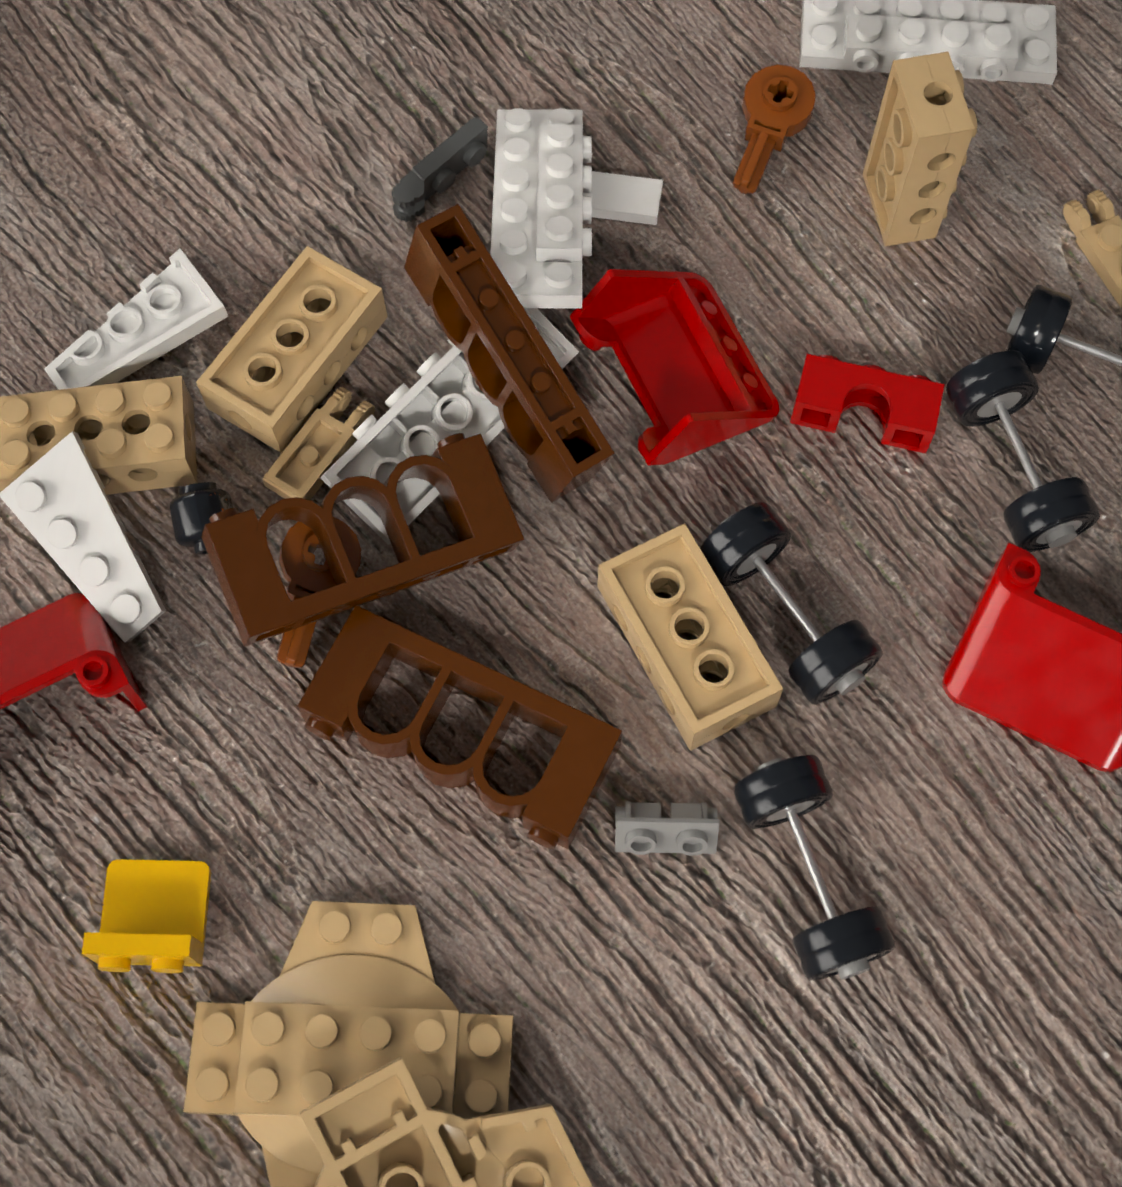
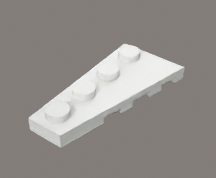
M178 249L169 257L171 264L158 276L151 273L139 284L141 291L125 305L119 302L107 312V321L95 332L87 330L44 368L58 390L117 383L228 317L222 302L181 249Z
M72 431L1 491L0 498L124 643H128L165 613L166 609L139 555L135 554L125 534L126 529L119 515L115 514L103 490L105 487L97 471L92 468L84 451L85 447L78 433Z

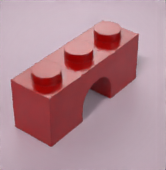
M807 354L790 423L835 433L840 416L846 409L854 406H864L875 411L882 420L883 433L880 444L926 454L936 431L945 384L933 382L922 375L906 376L888 372L877 365L861 366L840 361L831 355L816 356Z

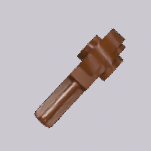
M778 64L764 67L753 74L746 84L742 109L745 120L748 122L744 140L749 142L732 181L733 187L742 194L755 193L757 191L773 150L781 152L786 138L794 136L803 130L812 118L816 98L813 83L803 72L792 66Z
M333 517L334 525L355 575L361 564V547L357 535L345 522ZM299 521L289 528L280 546L279 563L284 577L289 582L287 595L291 601L336 586L327 561L323 565L314 563V552L317 548H321L318 538L311 528ZM317 621L283 633L276 656L278 662L295 668H302L305 665Z

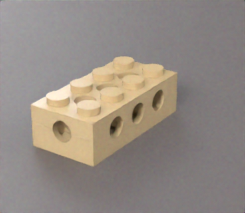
M948 51L893 60L863 171L864 181L885 246L936 238L942 219H945L947 216V205L951 194L956 191L957 177L961 166L966 164L967 149L971 138L975 137L977 133L976 114L972 108L967 107L963 95V76L960 70L954 69Z
M306 246L196 381L207 409L282 453L387 319L382 288Z
M182 376L0 397V492L72 431L78 433L85 447L84 451L92 468L97 471L105 487L103 490L106 495L186 486L197 483L194 402Z
M685 523L598 565L597 587L690 751L777 707L783 687ZM663 592L670 594L672 597L660 598L655 594ZM684 632L691 633L697 639L685 640L678 634ZM712 673L719 676L722 681L716 683L709 682L701 675Z

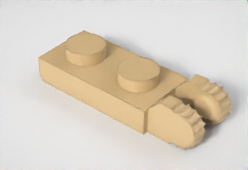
M1099 189L1089 193L1086 199L1087 209L1092 213V217L1097 223L1096 225L1091 226L1089 213L1077 199L1065 203L1062 210L1066 223L1069 224L1070 229L1076 236L1075 242L1118 305L1122 308V220L1118 215L1115 216L1113 203Z
M344 387L337 389L321 409L317 408L264 475L262 480L265 487L285 499L299 497L311 500L324 483L320 479L322 475L357 440L352 435L353 432L370 415H374V405L368 401H363L352 412L345 423H342L338 419L349 406L352 393Z

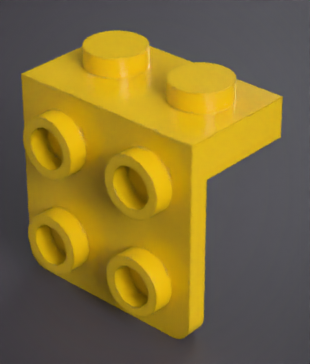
M126 859L112 861L107 868L100 932H84L82 955L96 962L98 970L108 972H129L131 965H151V971L159 973H182L184 966L202 967L211 868L203 861Z

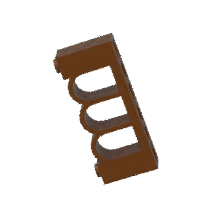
M459 204L416 225L404 269L428 307L431 305L447 337L459 350L463 351L465 361L476 384L485 397L498 407L501 420L511 440L525 458L529 460L527 463L528 467L550 502L553 503L590 481L615 453Z
M458 433L442 439L437 443L438 448L432 456H412L398 463L384 484L377 479L365 476L345 478L331 488L321 506L311 500L294 497L281 499L269 506L259 521L254 509L239 513L238 508H229L212 515L209 518L211 523L205 524L201 537L244 647L352 609L355 605L366 604L513 551L524 540V537L481 433L465 438L463 433ZM418 478L426 480L435 486L443 499L460 542L420 556L398 503L397 483L404 479ZM355 498L362 500L375 508L387 532L399 562L398 564L359 578L355 577L334 525L332 515L333 505L345 499ZM284 520L299 521L311 528L318 538L336 586L290 602L268 547L266 537L268 528Z
M355 605L297 705L304 721H306L305 728L325 740L330 741L334 735L348 742L354 731L360 744L373 755L384 758L404 757L412 752L415 763L422 775L435 785L456 788L464 787L475 781L476 791L488 809L496 815L511 819L522 817L523 828L529 830L527 836L539 845L549 849H555L558 844L569 850L621 746L622 730ZM395 658L436 679L411 723L397 733L383 735L372 732L364 726L363 717L368 704ZM454 687L498 707L479 746L467 760L459 764L444 765L434 762L425 754L424 745L427 736ZM517 716L562 739L537 785L523 795L508 796L500 794L490 787L485 776L488 766L514 717Z

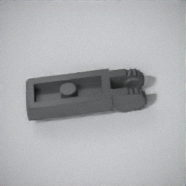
M478 117L470 119L416 164L407 175L399 180V184L396 183V186L393 187L392 197L394 202L393 211L397 219H400L401 222H411V220L416 219V216H420L425 212V201L436 192L438 194L445 192L453 184L457 174L467 166H476L487 153L488 126Z

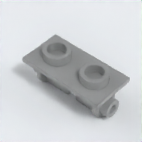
M626 801L625 806H615V852H631L637 855L649 853H682L689 856L716 854L720 824L717 808H707V803L701 802V804L671 803V818H661V803Z

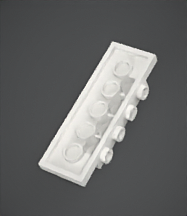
M802 0L799 67L850 70L862 73H890L893 60L948 51L954 69L960 70L963 78L980 79L991 82L1009 81L1053 84L1057 75L1056 5L983 0Z
M564 108L555 110L497 109L490 255L523 308H582V256H592V228H583V224H592V196H583V193L592 192V166H583V163H591L592 136H583V110H568Z
M524 308L563 369L579 351L537 308ZM448 339V342L453 347L442 358L435 352L416 371L422 377L411 388L403 383L384 402L390 409L379 420L370 415L353 432L352 435L357 441L320 478L330 488L345 478L356 476L377 479L384 484L398 463L412 456H432L438 448L437 443L446 437L463 433L465 438L481 433L487 446L505 428L498 407L493 405L480 390L470 373L463 351L459 350L450 339ZM410 478L397 483V499L407 525L440 494L436 487L426 480ZM355 498L343 500L388 545L391 543L382 520L374 507L365 501Z

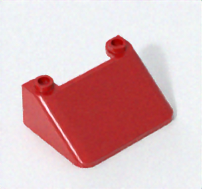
M610 269L583 299L582 308H576L570 315L579 333L581 342L587 348L593 351H599L602 347L613 348L654 427L647 428L639 436L637 444L638 450L648 466L671 463L769 423L779 414V403L717 292L704 277L696 273Z
M1008 543L991 570L942 678L944 691L955 703L1092 768L1104 772L1116 771L1122 767V633L1034 594L1041 576V569L1037 559L1027 550Z
M83 593L67 595L0 628V710L74 673L80 685L92 696L107 698L123 692L138 712L147 708V704L109 624Z

